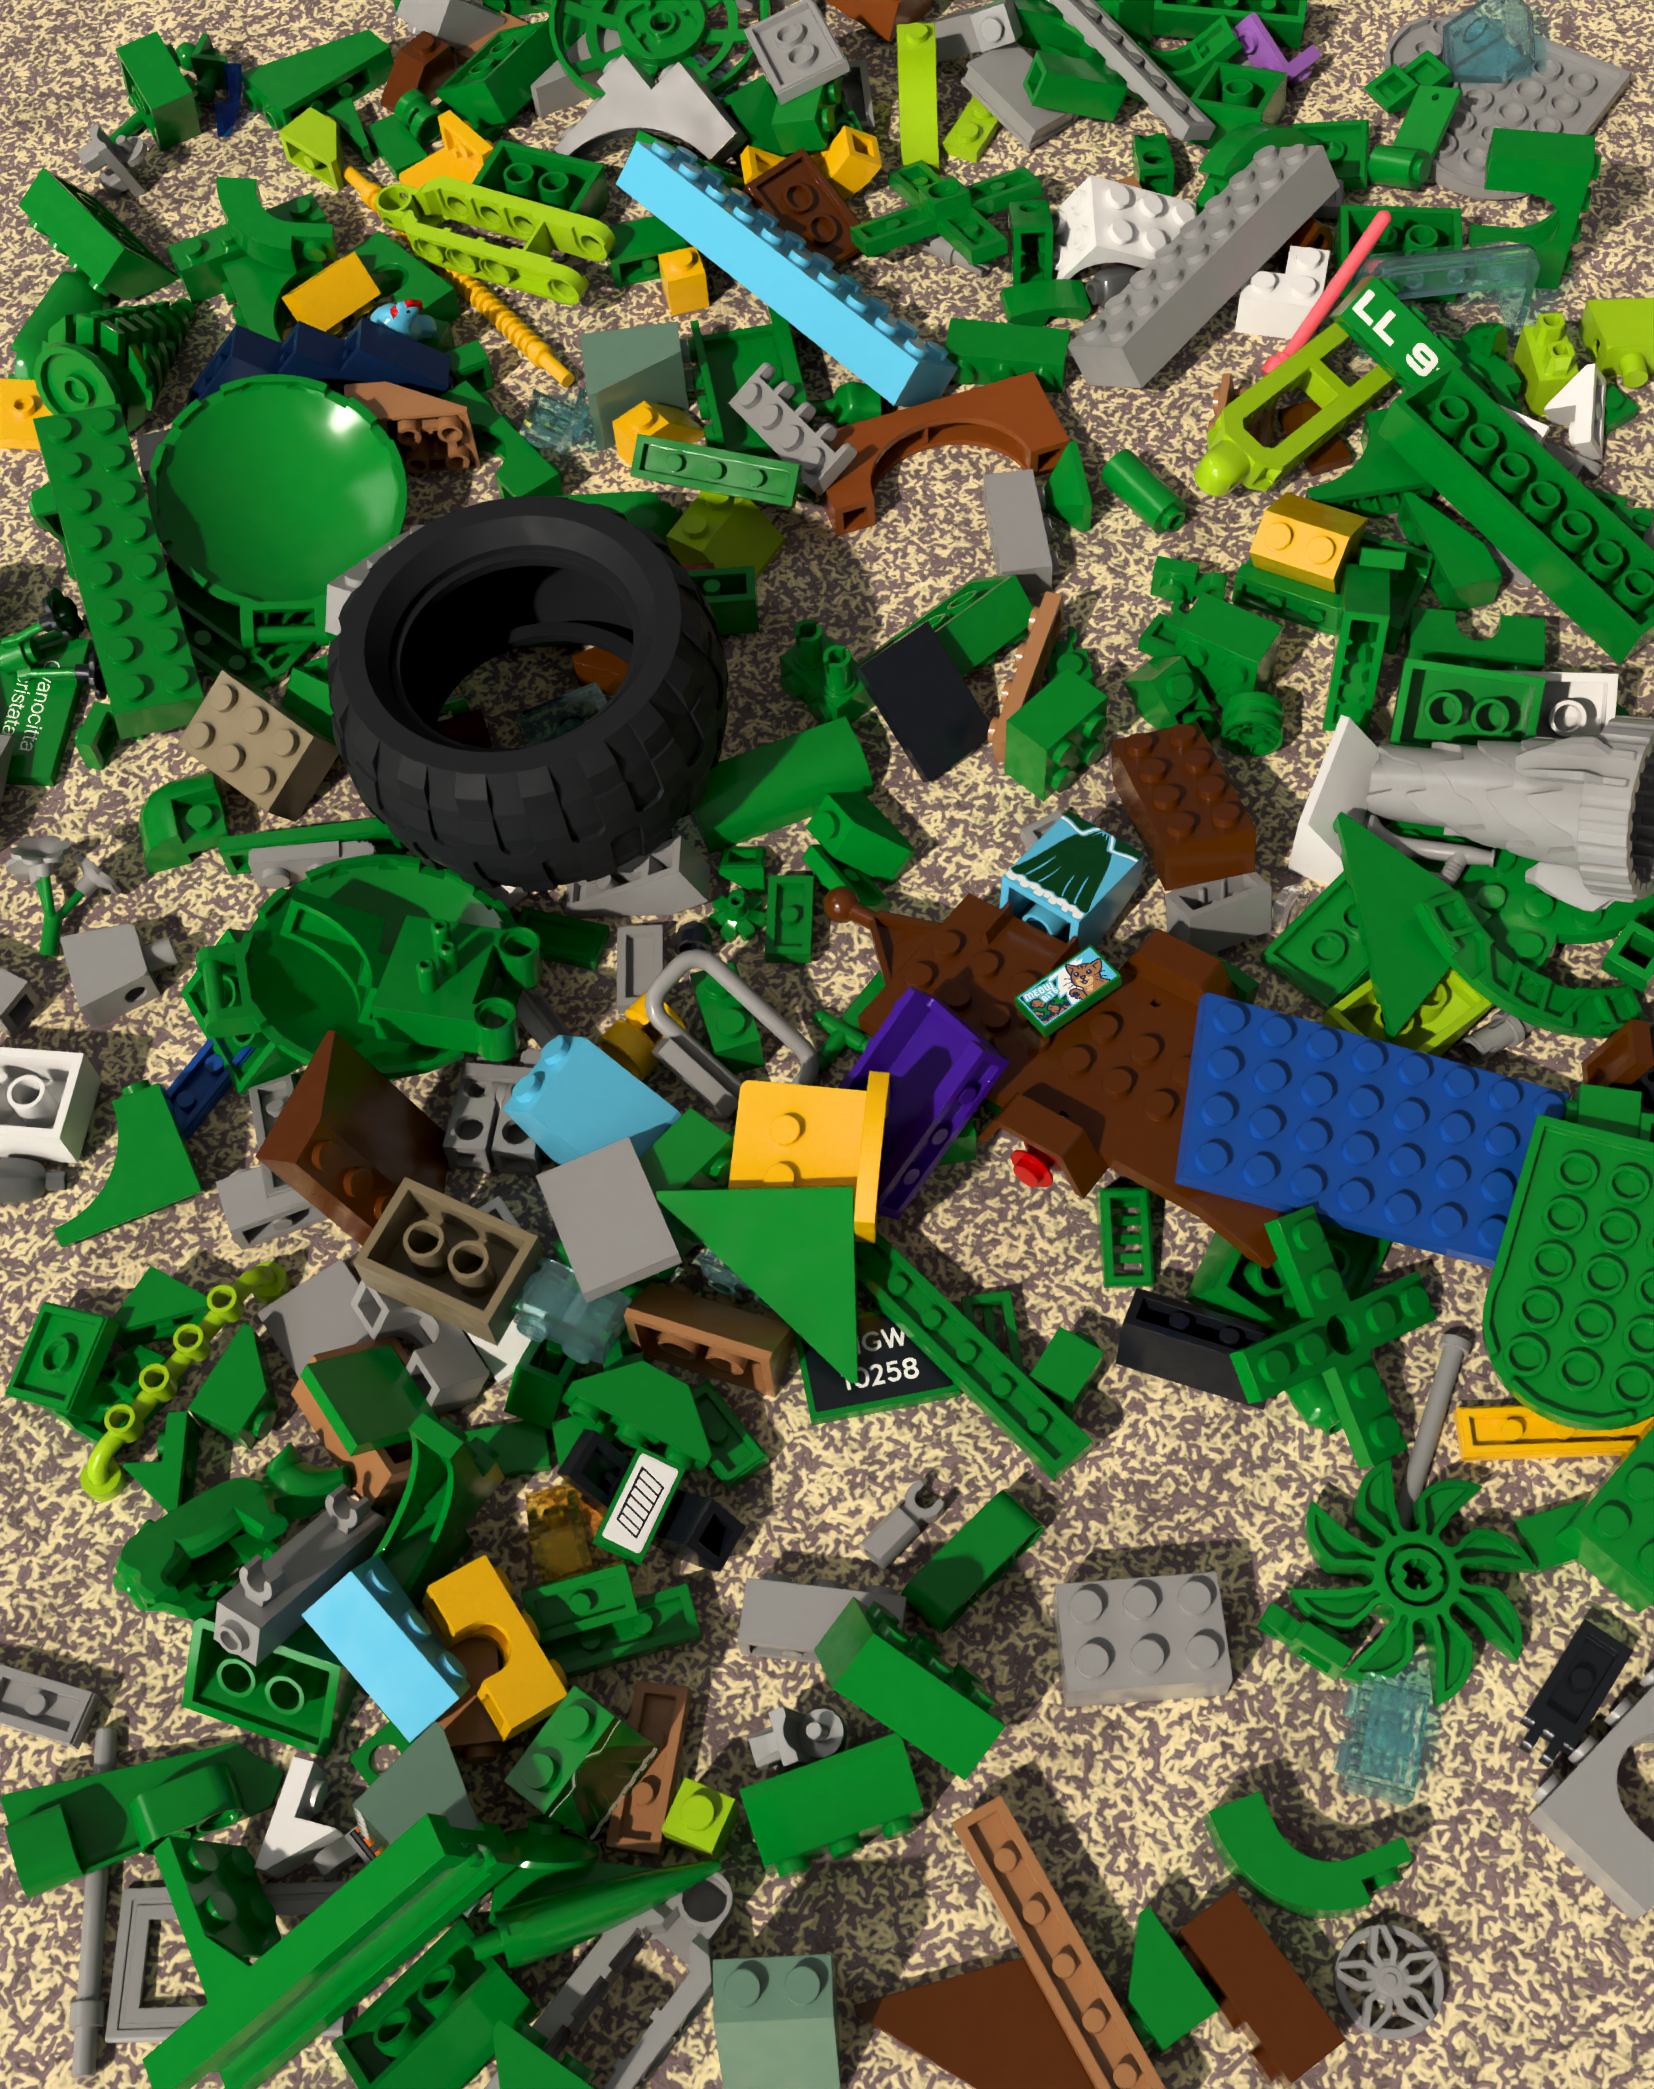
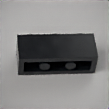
M1137 1288L1123 1321L1115 1364L1264 1410L1267 1399L1248 1404L1229 1354L1279 1331Z

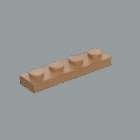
M1046 591L1040 607L1034 606L1031 611L1028 623V631L1030 632L1027 643L1021 642L1017 649L1015 657V668L1017 670L1014 679L1006 680L1001 696V704L1004 705L1000 717L994 716L988 730L987 740L992 743L995 761L1005 763L1006 721L1038 693L1065 619L1062 594Z

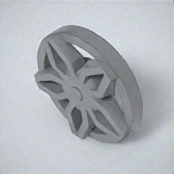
M1388 1924L1369 1926L1351 1936L1337 1955L1333 1970V1985L1336 1998L1347 2018L1366 2034L1383 2040L1407 2039L1422 2032L1437 2016L1444 1996L1443 1973L1435 1953L1413 1932ZM1378 1936H1382L1389 1950L1388 1957H1380L1377 1952ZM1393 1937L1405 1941L1418 1952L1406 1953L1401 1960L1397 1959L1399 1949ZM1368 1939L1367 1955L1372 1963L1370 1964L1364 1959L1347 1961L1353 1948L1363 1940ZM1425 1960L1427 1966L1418 1975H1411L1407 1965L1410 1962ZM1344 1970H1364V1981L1361 1982L1344 1973ZM1431 1975L1433 1991L1429 2005L1423 1993L1413 1988V1985L1422 1984ZM1345 1985L1357 1992L1366 1991L1368 1994L1363 1999L1361 2015L1350 2002ZM1409 1996L1415 1998L1424 2016L1407 2008L1404 2001ZM1373 2002L1384 2007V2012L1374 2024L1370 2023ZM1393 2007H1396L1400 2016L1415 2023L1402 2029L1382 2028L1393 2016Z

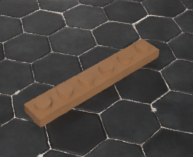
M999 1795L952 1822V1828L1095 2089H1166L1003 1797Z

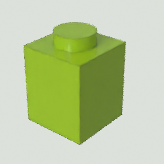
M684 1777L661 1831L667 1842L706 1860L720 1859L740 1810L736 1799Z

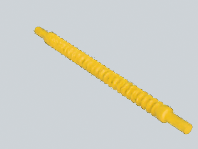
M352 165L346 166L342 171V176L361 194V200L374 213L378 214L380 218L375 205V198L383 188L378 183H370ZM393 230L412 248L406 233ZM429 264L436 272H439L441 277L450 280L458 290V293L464 296L465 300L470 302L474 308H477V311L483 314L484 318L489 320L493 326H496V329L502 332L503 336L508 338L511 344H514L518 350L522 351V354L528 357L533 365L537 368H544L565 388L574 382V375L553 356V349L546 342L542 341L540 336L535 335V332L529 329L528 325L523 323L519 317H516V314L510 311L509 307L504 305L481 281L477 280L476 277Z

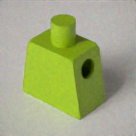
M1654 297L1587 300L1578 330L1592 363L1597 365L1603 376L1621 375L1623 384L1627 388H1637L1644 385L1648 380V374H1654Z

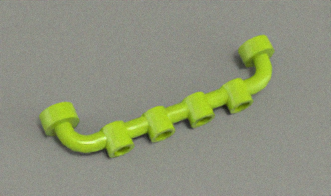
M273 1261L262 1262L244 1272L231 1286L222 1284L214 1287L207 1296V1305L210 1311L198 1325L185 1324L176 1330L173 1336V1343L177 1350L164 1365L159 1363L150 1364L141 1371L139 1384L143 1390L130 1405H114L107 1411L104 1417V1424L108 1431L94 1447L88 1463L80 1475L81 1486L92 1499L106 1502L120 1495L126 1484V1474L122 1467L112 1459L124 1443H132L139 1439L144 1430L143 1420L158 1403L168 1402L176 1395L178 1390L177 1380L192 1363H199L209 1356L211 1352L210 1341L225 1324L234 1323L242 1317L244 1313L243 1302L252 1293L259 1302L271 1304L289 1292L291 1286L290 1278L279 1263ZM231 1301L226 1307L220 1308L223 1303ZM197 1340L193 1346L187 1347L190 1342ZM164 1379L159 1386L153 1387L157 1381ZM129 1419L127 1425H125L122 1428H119L120 1424L123 1421Z

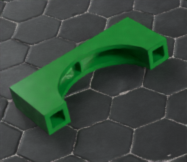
M247 255L221 264L226 281L220 282V286L228 306L236 304L235 307L231 308L237 325L283 343L285 327L292 313L281 297L322 271L323 265L321 261L313 262L298 258L297 272H290L272 268ZM334 390L344 395V391Z

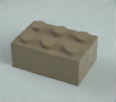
M224 670L220 672L177 743L179 747L263 810L294 822L300 818L339 755L336 744L252 682Z
M404 1177L354 1259L353 1264L365 1286L498 1346L547 1259L539 1236Z

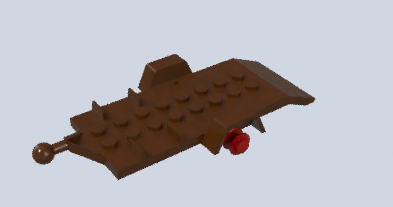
M846 886L835 887L826 894L823 907L826 915L832 921L837 923L854 921L870 930L885 985L858 1016L860 1029L875 1036L892 1012L895 1002L903 996L910 986H913L941 999L1010 1060L1008 1066L985 1097V1099L1002 1107V1110L977 1139L986 1143L1001 1128L1024 1141L1027 1151L1015 1150L1011 1155L1014 1173L1023 1183L1031 1187H1049L1053 1183V1176L1050 1170L1056 1172L1063 1171L1074 1193L1084 1199L1107 1169L1111 1168L1196 1215L1246 1258L1266 1269L1273 1265L1277 1256L1264 1223L1288 1213L1175 1183L1199 999L1206 992L1240 1001L1223 963L1218 958L1160 929H1154L1119 970L1114 968L1121 975L1122 985L1045 1038L1016 1008L1014 997L1081 952L1078 937L1073 936L1066 943L1015 917L1012 903L1007 902L1002 909H999L970 893L942 923L881 910L877 913L861 905L857 893Z

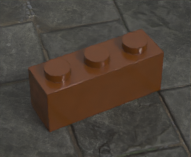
M1234 1888L1178 1931L1175 1939L1181 1946L1179 1950L1198 1977L1201 1978L1203 1976L1217 1996L1214 1999L1220 2007L1217 2014L1232 2032L1240 2027L1254 2047L1248 2052L1249 2057L1261 2075L1270 2084L1277 2079L1284 2089L1346 2041L1345 2037Z

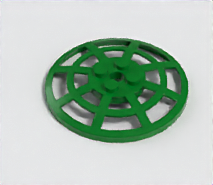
M552 0L549 34L556 58L564 73L574 85L594 100L604 96L606 93L594 88L580 76L599 70L603 73L607 63L615 57H620L622 54L636 59L641 66H644L643 68L653 81H655L659 69H665L671 64H676L678 61L694 69L714 96H717L734 84L756 59L750 47L744 58L725 76L716 82L708 76L725 61L734 44L748 43L744 33L746 28L738 29L739 13L735 0H628L622 7L619 16L604 13V9L611 0H594L591 8L570 0ZM759 0L760 21L771 16L770 0ZM723 2L728 15L727 29H707L705 14ZM565 15L586 22V42L592 58L575 63L569 61L563 42ZM659 23L670 25L668 29L663 31L654 30V27ZM598 27L618 31L621 46L602 54L598 44ZM703 44H722L717 54L704 67L701 68L693 59V56L700 50Z

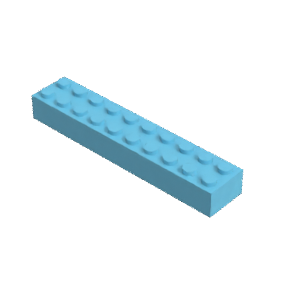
M657 140L654 141L653 145L636 141L616 182L617 186L893 406L912 407L941 398L958 369V366L947 359L949 353L946 349L933 341L926 342L918 336L920 330L914 324L902 318L897 320L889 313L891 307L877 297L865 295L860 291L863 287L860 282L849 275H840L832 269L834 266L833 261L818 252L812 253L806 249L805 245L807 242L801 236L789 230L783 231L777 226L779 220L774 215L763 209H755L750 205L752 199L747 194L733 187L731 189L723 184L725 178L720 173L706 166L703 168L696 163L698 157L693 152L682 146H677L676 150Z

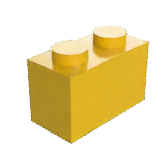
M354 251L341 257L281 298L297 322L301 321L331 335H335L344 328L340 321L351 314L354 319H357L373 309L374 306L371 300L379 296L381 292Z

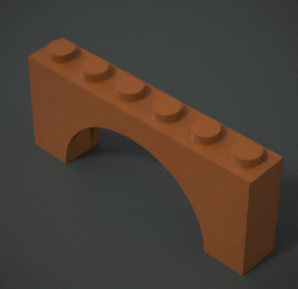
M1032 371L837 428V435L829 446L836 452L843 444L850 443L856 448L857 454L821 496L818 495L836 536L876 525L874 493L879 482L895 465L918 452L947 445L984 447L1006 455L1020 465L1023 470L1033 469L1034 477L1053 472L1070 440Z

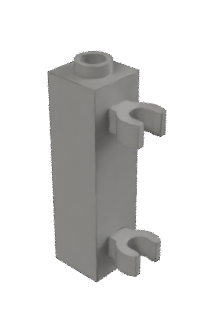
M342 1483L326 1497V1510L264 1562L263 1557L257 1554L246 1563L239 1572L240 1583L217 1601L214 1640L219 1642L227 1652L239 1655L254 1666H257L307 1621L302 1617V1614L351 1570L370 1559L384 1537L386 1518L371 1510L368 1498L363 1497L359 1501L354 1500L346 1495L347 1486Z

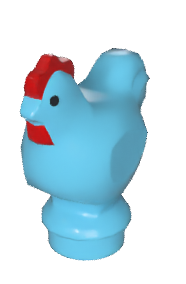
M408 299L398 304L390 302L377 308L370 316V321L416 341L431 338L437 331L436 322L433 317L418 315V313L423 311L421 300Z

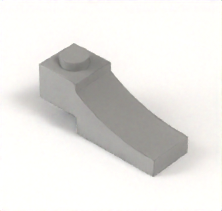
M998 0L983 6L980 4L928 22L935 23L936 63L975 52L983 53L1015 42L1023 35L1013 0Z

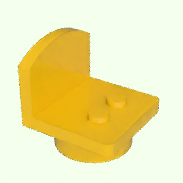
M869 1071L867 1091L756 1080L743 1082L739 1093L728 1188L854 1185L855 1242L875 1244L885 1117H888L890 1103V1073Z

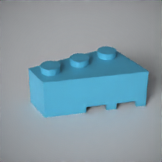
M378 1554L351 1570L302 1614L307 1623L409 1742H412L471 1687L466 1680L467 1672L462 1663L451 1652L445 1650Z

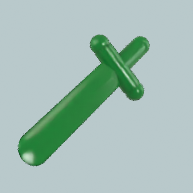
M880 970L839 1019L825 1010H818L813 1014V1024L830 1035L817 1051L819 1060L818 1072H824L845 1046L850 1047L861 1055L865 1051L870 1038L862 1033L863 1030L859 1028L858 1016L885 987Z

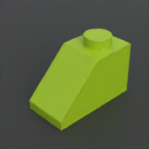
M309 107L279 131L286 159L335 190L341 191L344 188V177L342 176L344 148L340 137V127L331 116H325Z

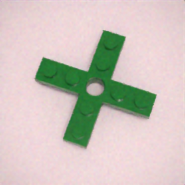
M920 160L888 172L889 186L910 206L850 227L851 241L869 258L886 255L890 250L906 244L920 243L925 237L939 233L972 266L987 264L994 258L1007 254L1008 246L1007 238L986 219L995 212L1008 208V203L1028 201L1042 196V184L1034 174L1022 166L965 187L954 176L942 179L926 163Z
M1313 1205L1264 1223L1301 1319L1288 1324V1328L1229 1354L1248 1404L1264 1401L1322 1373L1359 1469L1373 1467L1408 1449L1370 1350L1437 1319L1419 1272L1403 1275L1349 1299ZM1327 1332L1329 1334L1331 1344L1329 1343Z

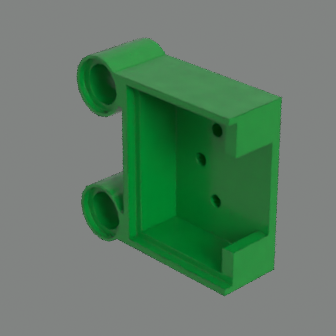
M406 915L371 1005L376 1038L477 1053L484 1059L492 1062L510 1059L517 1053L520 1043L516 1009L509 1000L501 997H490L497 977H501L503 983L509 988L516 990L533 988L543 978V965L538 934L526 927H513L505 930L450 922L443 919L437 920Z

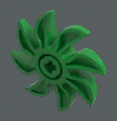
M1391 1459L1379 1463L1364 1477L1353 1501V1522L1366 1539L1372 1542L1375 1548L1367 1546L1364 1541L1351 1535L1314 1501L1310 1502L1305 1515L1304 1531L1307 1546L1312 1557L1327 1574L1358 1578L1364 1587L1356 1586L1346 1589H1290L1288 1594L1294 1606L1301 1615L1315 1626L1321 1623L1333 1628L1340 1634H1349L1368 1615H1377L1384 1622V1629L1377 1636L1374 1643L1339 1678L1359 1685H1376L1394 1678L1413 1658V1629H1415L1424 1636V1646L1429 1658L1433 1707L1446 1703L1464 1686L1470 1675L1473 1663L1472 1641L1459 1624L1453 1621L1450 1613H1453L1459 1620L1477 1630L1513 1663L1518 1661L1522 1649L1523 1636L1521 1623L1513 1604L1498 1588L1480 1584H1468L1462 1579L1461 1575L1465 1576L1475 1573H1533L1536 1569L1530 1557L1514 1540L1495 1530L1474 1528L1454 1547L1445 1545L1440 1539V1532L1445 1528L1448 1521L1483 1488L1482 1486L1464 1480H1445L1429 1486L1412 1505L1411 1531H1407L1400 1525V1517L1395 1505ZM1410 1572L1417 1575L1420 1579L1414 1589L1407 1586L1404 1582Z

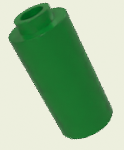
M1125 449L1115 454L1107 462L1101 474L1102 482L1155 533L1173 532L1180 527L1186 516L1187 504L1185 500L1131 450Z

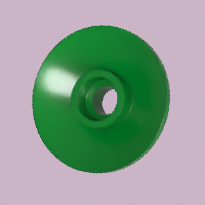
M547 1815L531 1816L528 1820V1827L503 1833L518 1864L516 1867L537 1870H566L591 1865L599 1858V1848L596 1844L581 1835L562 1829L561 1823Z

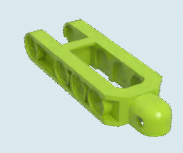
M447 176L432 179L426 182L420 189L403 184L388 185L381 189L375 198V205L381 220L389 228L407 234L417 260L422 259L432 265L573 306L578 304L589 287V283L585 275L581 276L574 269L555 263L553 258L549 257L553 249L601 262L607 258L616 243V238L610 228L594 218ZM401 193L406 194L408 198H405ZM454 220L520 239L527 243L523 249L513 246L511 249L487 243L486 239L482 237L474 239L453 233L451 228L439 229L438 227L443 222Z
M1334 322L1223 408L1220 416L1214 423V427L1206 434L1209 451L1206 452L1195 468L1194 478L1196 484L1202 491L1215 497L1229 494L1240 484L1248 489L1266 492L1317 451L1336 433H1339L1370 408L1389 390L1395 381L1379 365L1374 367L1351 387H1348L1332 372L1325 363L1341 346L1346 347L1352 340ZM1299 387L1322 409L1274 448L1262 446L1245 430L1264 409L1270 411L1283 394L1289 390L1293 393Z

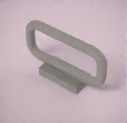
M700 949L684 951L672 959L650 985L645 999L647 1017L653 1026L665 1037L654 1046L650 1053L719 1116L729 1117L738 1107L740 1087L743 1082L679 1025L664 1008L666 995L686 972L691 969L700 968L706 971L797 1055L801 1064L800 1071L790 1084L809 1086L814 1084L818 1077L819 1060L817 1052L811 1043L716 955Z

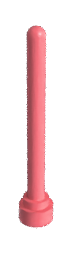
M1381 210L1376 214L1283 352L1278 351L1275 356H1269L1260 369L1264 376L1310 341L1390 224L1392 216L1389 211Z

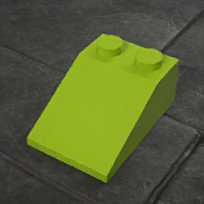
M1451 967L1392 1042L1386 1039L1384 1035L1385 1022L1381 1006L1376 1002L1371 978L1328 1009L1321 1024L1441 1057L1494 1004L1474 990Z

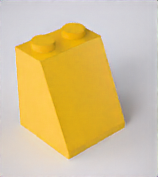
M1286 492L1269 506L1263 514L1249 551L1253 566L1340 595L1345 563L1352 564L1367 526L1368 518Z

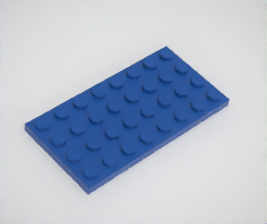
M1206 992L1199 999L1175 1183L1284 1213H1291L1313 1205L1318 1220L1321 1223L1494 1268L1537 1114L1563 1120L1565 1112L1564 1101L1565 1099H1570V1094Z

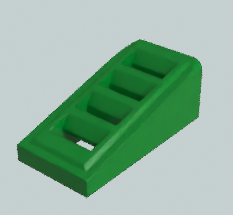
M1099 1189L1096 1193V1209L1103 1287H1154L1149 1189ZM1111 1208H1135L1136 1216L1111 1217ZM1137 1226L1138 1234L1112 1235V1227ZM1113 1245H1139L1140 1253L1113 1254ZM1141 1263L1142 1273L1114 1274V1264Z

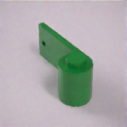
M1419 85L1393 145H1377L1370 155L1367 175L1371 184L1416 190L1422 183L1427 181L1431 172V164L1463 95L1462 90L1458 88Z

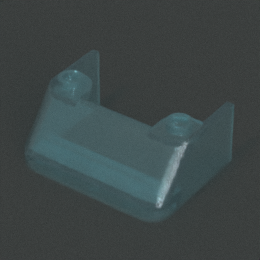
M1505 240L1378 253L1368 256L1354 275L1351 291L1364 277L1376 276L1378 279L1380 276H1384L1390 280L1400 292L1396 296L1399 300L1498 289L1495 300L1510 345H1515L1518 343L1522 327L1524 326L1540 270V263L1536 251L1531 245ZM1354 341L1359 361H1368L1369 355Z

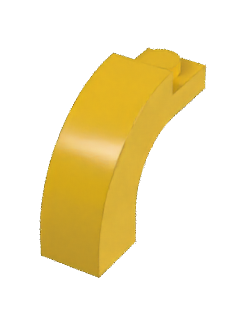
M845 125L826 149L810 156L843 200L854 195L867 185L882 167L877 137ZM747 145L740 155L745 185L786 158Z

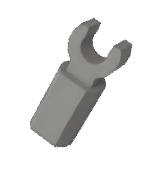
M921 1480L913 1483L907 1489L905 1504L901 1508L895 1507L859 1543L862 1553L880 1570H884L920 1533L919 1526L921 1524L933 1523L942 1516L944 1501L940 1498L930 1508H921L916 1504L917 1498L925 1491V1484Z

